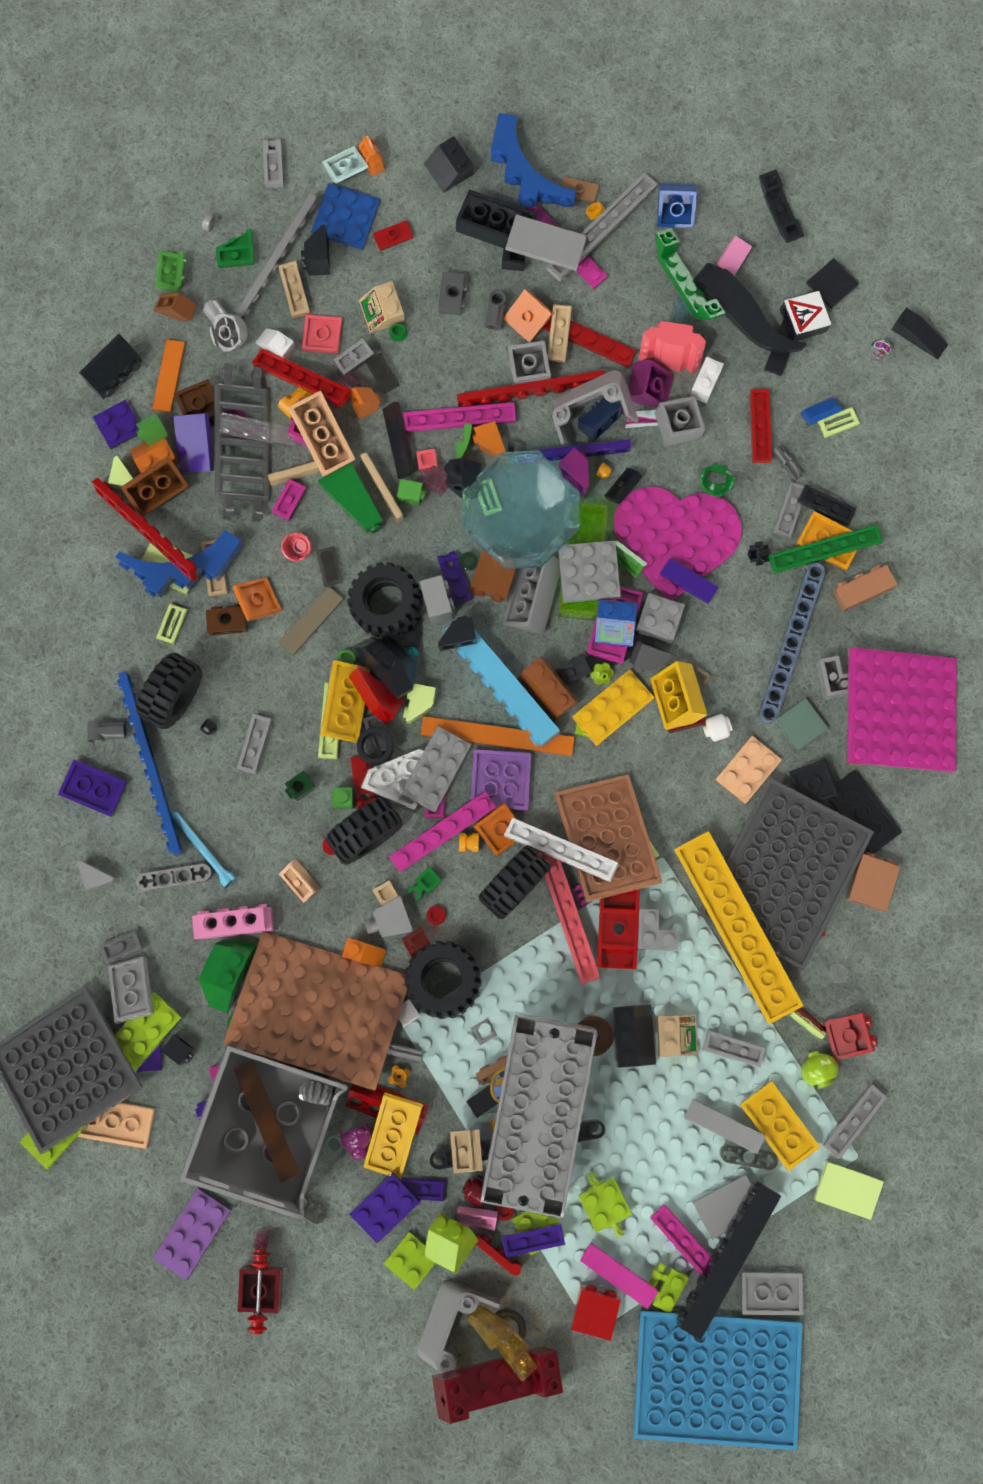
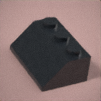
M117 334L79 373L86 384L98 396L105 399L114 393L115 388L119 384L122 385L126 382L128 375L132 371L135 372L140 368L142 360L120 334Z
M651 1004L612 1007L616 1067H638L656 1064Z

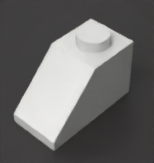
M268 328L264 330L255 342L263 349L286 360L296 350L294 341L281 332Z

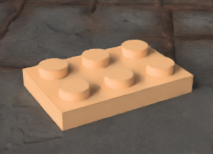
M751 736L716 778V781L746 804L782 759L754 736Z

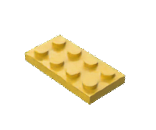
M336 660L332 661L320 736L357 743L360 736L365 702L350 680L349 675L358 665ZM360 666L370 674L369 668Z
M629 669L573 715L572 719L597 747L655 697Z
M772 1081L739 1104L757 1130L766 1136L765 1141L787 1171H790L820 1148L819 1144Z
M384 1093L364 1162V1168L388 1176L394 1172L400 1179L402 1178L423 1104Z

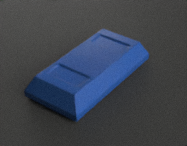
M832 397L803 410L800 414L808 425H812L843 411V409Z

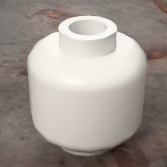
M723 714L706 719V726L703 727L706 738L710 737L714 742L729 737L730 731H733L729 718Z

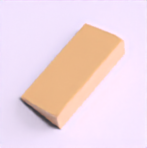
M297 859L290 862L279 873L303 903L321 889Z

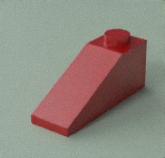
M358 666L349 675V678L370 712L387 724L395 717L404 700L401 697L397 699L384 684Z

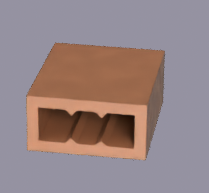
M866 852V854L862 855L854 871L846 900L881 912L887 911L900 866L895 865V861L889 859L882 861L877 859V855Z

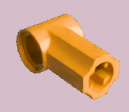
M298 388L291 395L283 397L278 403V408L292 420L293 417L288 407L298 402L300 398L304 399L312 394Z

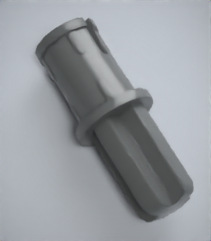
M782 445L772 451L781 463V468H785L794 480L802 476L801 471L793 462L794 458L788 455Z

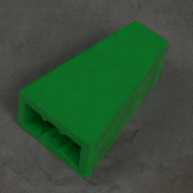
M351 463L318 480L321 489L366 533H376L381 530V526L384 525L383 520Z

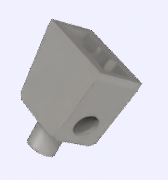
M401 896L374 910L375 920L365 923L368 934L380 931L382 938L414 932Z

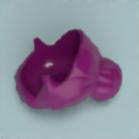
M364 1122L365 1129L357 1128L349 1130L344 1134L341 1131L339 1132L343 1147L350 1152L351 1157L355 1160L364 1159L368 1152L367 1146L370 1143L372 1134L366 1122Z

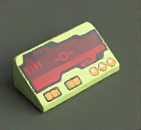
M802 1007L789 1014L790 1017L817 1038L823 1039L827 1031L825 1025Z

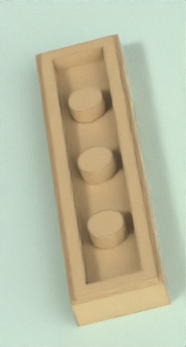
M367 453L360 455L362 463L397 523L403 521L404 517L369 455Z

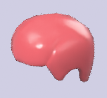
M300 532L285 536L281 543L283 555L291 561L306 559L312 550L311 541L308 536Z

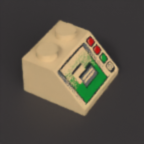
M393 281L375 286L359 299L370 334L389 328L396 323H405L404 313Z
M696 1015L656 1016L659 1057L698 1055Z

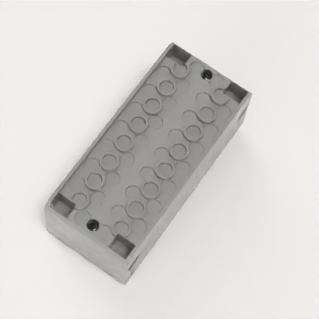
M515 1012L480 1202L558 1218L564 1217L597 1037V1030L594 1027Z

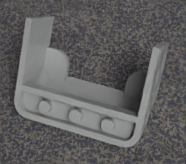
M615 370L610 371L557 396L552 417L561 445L565 447L574 446L567 426L571 419V411L602 397L611 403L621 400L626 417L634 422L639 421L623 374Z
M452 1280L444 1281L440 1285L418 1345L417 1352L419 1357L441 1373L458 1369L455 1367L456 1359L454 1355L444 1350L457 1312L470 1314L476 1310L479 1301L499 1308L500 1299Z

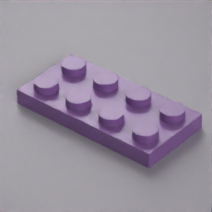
M197 1188L153 1259L187 1280L232 1209L200 1188Z

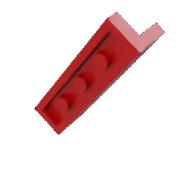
M352 1084L345 1106L376 1119L379 1111L373 1110L371 1106L374 1105L380 1109L384 1093L423 1104L415 1131L416 1135L419 1134L429 1105L378 1085L376 1091ZM352 1097L357 1098L362 1103L358 1104L351 1101Z

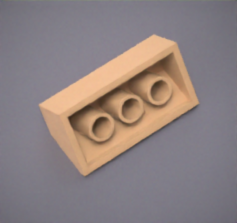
M321 391L288 407L322 476L355 460Z

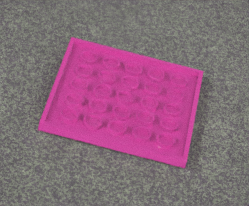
M855 647L849 648L847 763L956 772L957 658Z

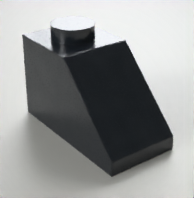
M461 616L457 620L452 621L438 642L439 651L477 644L472 617Z

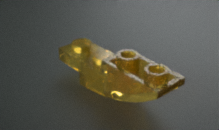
M478 1305L474 1312L466 1316L491 1351L497 1348L521 1381H524L538 1367L525 1351L529 1347L527 1343L498 1315Z

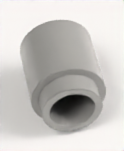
M211 299L204 304L203 312L212 324L215 321L213 320L214 317L227 313L218 300Z

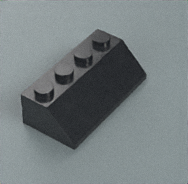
M469 189L456 219V232L504 248V245H507L515 216L520 215L537 220L538 213Z

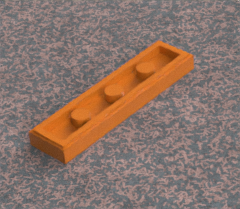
M166 339L152 408L153 411L172 414L175 399L174 393L177 389L185 342Z

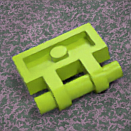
M659 1262L657 1268H654L651 1272L652 1277L648 1282L653 1287H656L658 1281L663 1280L657 1289L659 1292L652 1301V1304L671 1313L689 1277L671 1266L667 1273H665L664 1270L667 1266Z

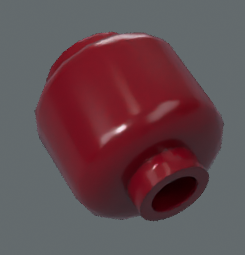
M473 1176L471 1179L468 1178L462 1190L466 1201L477 1206L484 1204L480 1202L483 1179Z

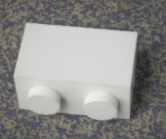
M706 357L690 397L695 396L696 400L707 404L724 364Z

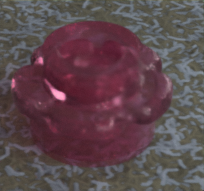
M265 1231L263 1233H256L254 1249L267 1248L269 1236H266Z

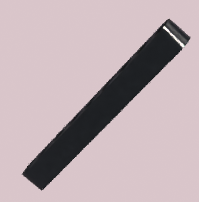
M598 1119L581 1121L580 1129L582 1134L578 1137L577 1143L601 1138L605 1133L604 1124ZM595 1123L601 1125V1131L598 1134H593L590 1131L591 1126ZM491 1139L480 1141L481 1147L484 1150L482 1161L488 1160ZM451 1147L437 1149L431 1154L430 1164L434 1169L440 1170L453 1167ZM437 1154H441L445 1159L441 1165L436 1164L433 1160V1157Z

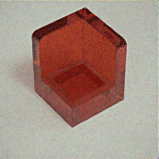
M422 927L401 938L412 958L416 956L415 952L417 950L424 949L425 945L430 943Z

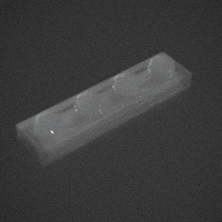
M223 412L220 414L218 433L290 448L293 446V439L287 434L289 426Z

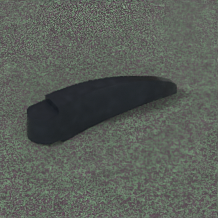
M706 263L695 276L694 281L701 292L705 294L706 300L717 299L725 311V316L757 346L777 353L799 352L807 346L806 342L790 340L780 335L769 324L744 285L727 269L720 270L715 265Z

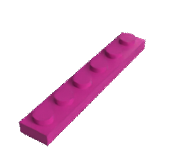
M538 205L537 207H524L538 213L536 221L559 227ZM588 255L578 264L576 272L593 289L597 288L608 277Z
M514 402L403 413L406 433L462 428L464 424H472L473 427L493 421L496 424L516 423Z
M485 791L389 857L398 871L401 872L492 811L496 806Z

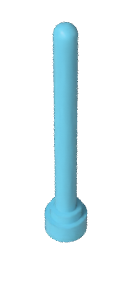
M174 812L172 814L174 821L219 874L220 883L223 887H228L230 885L229 882L232 881L233 883L237 879L235 875L228 870L225 871L180 814Z

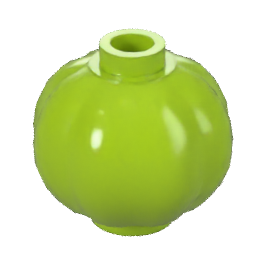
M819 1051L807 1054L808 1059L805 1060L801 1067L803 1080L810 1086L817 1085L819 1089L834 1084L832 1079L836 1078L839 1072L836 1060L828 1054H820Z

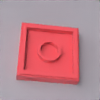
M306 314L302 351L339 354L342 317Z

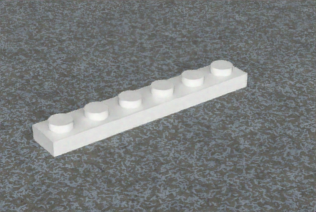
M512 818L504 834L505 837L525 846H531L534 850L611 882L619 866L618 862Z

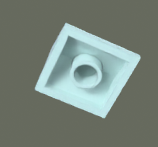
M355 146L322 161L334 183H338L369 168ZM352 152L354 153L353 155H351V156H349V157H347V158H345V159H342V160H340L339 162H337V163H335V164H333V165H331V166L328 165V164H330V163H332V162H334V161H336V160H338V159H340V158H342V157H344V156H346V155H348V154H350V153H352Z

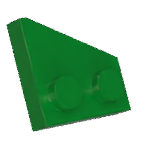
M251 229L245 230L246 233L238 238L235 236L228 243L216 248L218 268L255 265Z

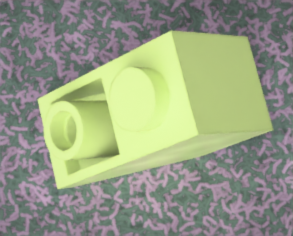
M419 684L413 685V691L407 695V699L410 700L409 707H405L403 718H406L407 724L413 723L433 709L436 696L435 687Z

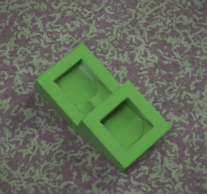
M464 424V442H456V459L465 458L472 437V424Z

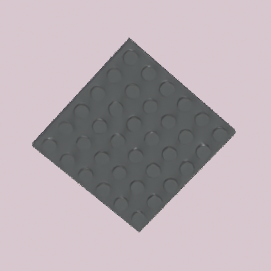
M83 986L0 1042V1080L40 1154L46 1153L143 1088L87 986Z

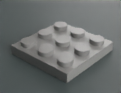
M615 541L558 545L563 603L617 599L621 597Z

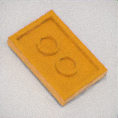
M814 511L796 546H803L852 532V530ZM857 551L826 559L825 561L846 571Z

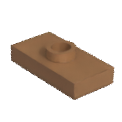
M564 176L561 187L576 190L575 199L595 203L599 184Z

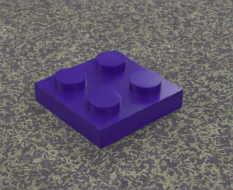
M126 400L93 416L110 449L138 436L136 433L139 430L136 425L138 421Z

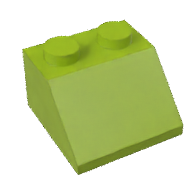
M439 1213L428 1229L424 1256L428 1260L456 1274L478 1242V1239L470 1228Z

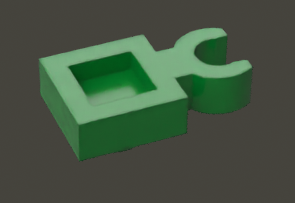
M428 867L415 879L418 885L409 888L408 893L410 894L416 890L418 896L414 900L419 901L422 897V892L426 891L430 894L442 880Z

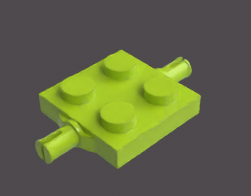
M594 1172L588 1173L586 1176L591 1186L587 1191L579 1194L578 1197L596 1233L605 1228L612 1227L617 1238L625 1235L619 1223L631 1216L632 1212L615 1178L612 1177L606 1181L598 1182Z

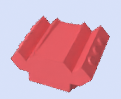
M660 321L657 324V328L651 327L643 333L639 361L651 359L664 369L677 370L679 373L687 368L692 375L700 369L706 341L700 334L694 333L692 325Z

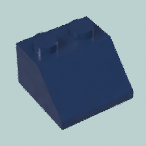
M605 398L601 401L598 399L591 406L592 409L588 413L584 412L578 418V428L594 442L620 418L622 405L619 402L611 403Z

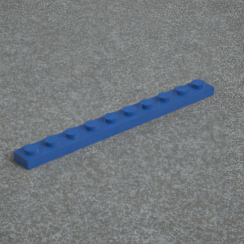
M124 671L118 673L119 680H117L119 689L123 690L125 695L123 703L126 709L129 708L130 715H128L130 725L134 726L136 731L133 736L136 744H139L141 751H139L140 759L146 764L145 776L152 784L150 792L153 799L156 798L158 804L155 806L156 812L159 817H162L163 824H161V829L164 835L167 834L169 842H166L168 851L174 856H179L184 853L143 718L136 711L137 699L129 674Z

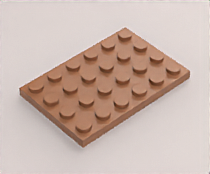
M629 774L554 793L568 842L619 864L611 882L576 868L586 902L662 883Z

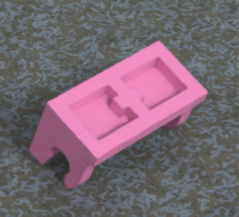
M735 235L715 266L720 270L727 269L735 276L752 246Z

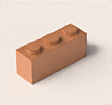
M878 565L870 569V573L866 575L863 573L853 577V581L849 583L843 581L837 584L833 594L842 612H845L894 589L897 583L887 565L883 567Z

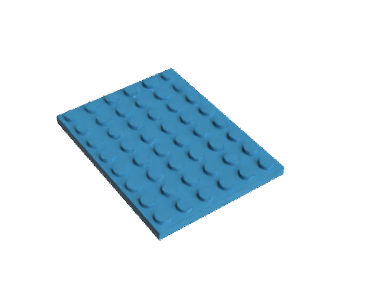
M640 1310L634 1438L797 1450L802 1345L801 1321L715 1315L700 1341L679 1328L677 1325L678 1320H676L678 1312L668 1313L665 1311Z

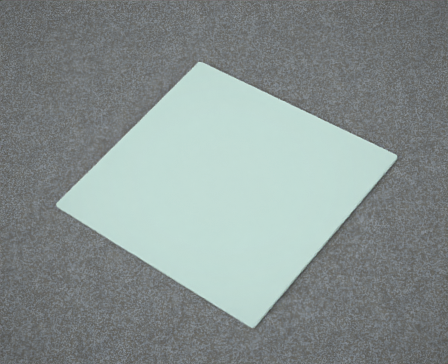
M664 858L656 860L662 883L637 889L640 890L639 909L659 910V930L678 931V951L638 949L637 970L597 968L600 979L581 985L560 922L483 971L480 975L482 985L479 989L480 994L474 1000V1005L467 1008V1012L464 1014L460 1013L455 1018L439 1019L428 1016L421 1011L419 1013L421 1017L408 1026H403L415 1048L422 1051L423 1061L466 1130L479 1129L480 1141L492 1139L490 1124L496 1118L498 1104L476 1118L466 1101L490 1085V1082L484 1085L480 1083L476 1076L479 1069L485 1065L491 1066L497 1062V1059L508 1054L515 1012L578 1024L586 1017L598 1016L609 1023L614 1033L612 1007L651 1004L656 1064L638 1067H616L614 1039L611 1047L604 1054L593 1056L581 1121L598 1119L604 1124L605 1133L601 1138L577 1143L564 1217H556L566 1235L564 1237L565 1245L541 1250L575 1305L580 1285L585 1287L586 1284L596 1286L599 1291L611 1290L617 1292V1296H620L621 1299L617 1318L639 1303L580 1261L590 1243L596 1245L646 1282H649L651 1279V1272L654 1268H657L659 1262L667 1266L664 1270L665 1273H667L671 1266L685 1274L694 1267L650 1219V1216L663 1204L669 1208L711 1256L717 1252V1244L722 1237L725 1238L727 1232L712 1240L692 1202L746 1174L751 1184L759 1181L781 1195L778 1204L771 1214L772 1216L819 1184L826 1161L845 1167L858 1158V1154L852 1145H850L840 1159H836L822 1146L838 1126V1123L815 1088L803 1080L800 1065L774 1025L766 1022L744 979L704 918L698 915V909ZM599 899L578 910L595 964L597 962ZM620 923L614 924L613 932L617 935L622 934L624 931L623 925ZM458 987L448 995L444 996L443 998H448L454 995L460 987ZM696 1015L698 1055L659 1057L656 1016ZM488 1018L497 1036L480 1045L471 1027ZM487 1023L481 1024L476 1029L481 1039L492 1034L491 1026ZM707 1031L766 1048L761 1068L702 1050ZM772 1081L819 1144L820 1148L790 1171H787L765 1139L758 1154H755L684 1117L692 1100H695L759 1132L739 1104ZM598 1123L593 1124L590 1128L591 1133L598 1134L601 1131V1125ZM581 1129L579 1130V1136H578V1137H580L581 1134H582V1130H581ZM481 1147V1154L483 1155V1154H484V1150H483V1148ZM590 1172H594L598 1182L614 1177L632 1212L631 1216L619 1223L625 1235L617 1238L612 1227L605 1228L596 1233L578 1197L579 1194L587 1191L591 1186L586 1176ZM516 1209V1211L518 1212V1214L524 1212V1211H522V1210H517V1209ZM663 1280L658 1281L655 1287L656 1289L659 1288Z

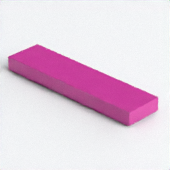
M663 1204L650 1216V1219L699 1274H705L708 1268L707 1262L711 1256L669 1208Z
M590 1243L580 1259L582 1263L646 1309H648L659 1292L655 1287L593 1243Z

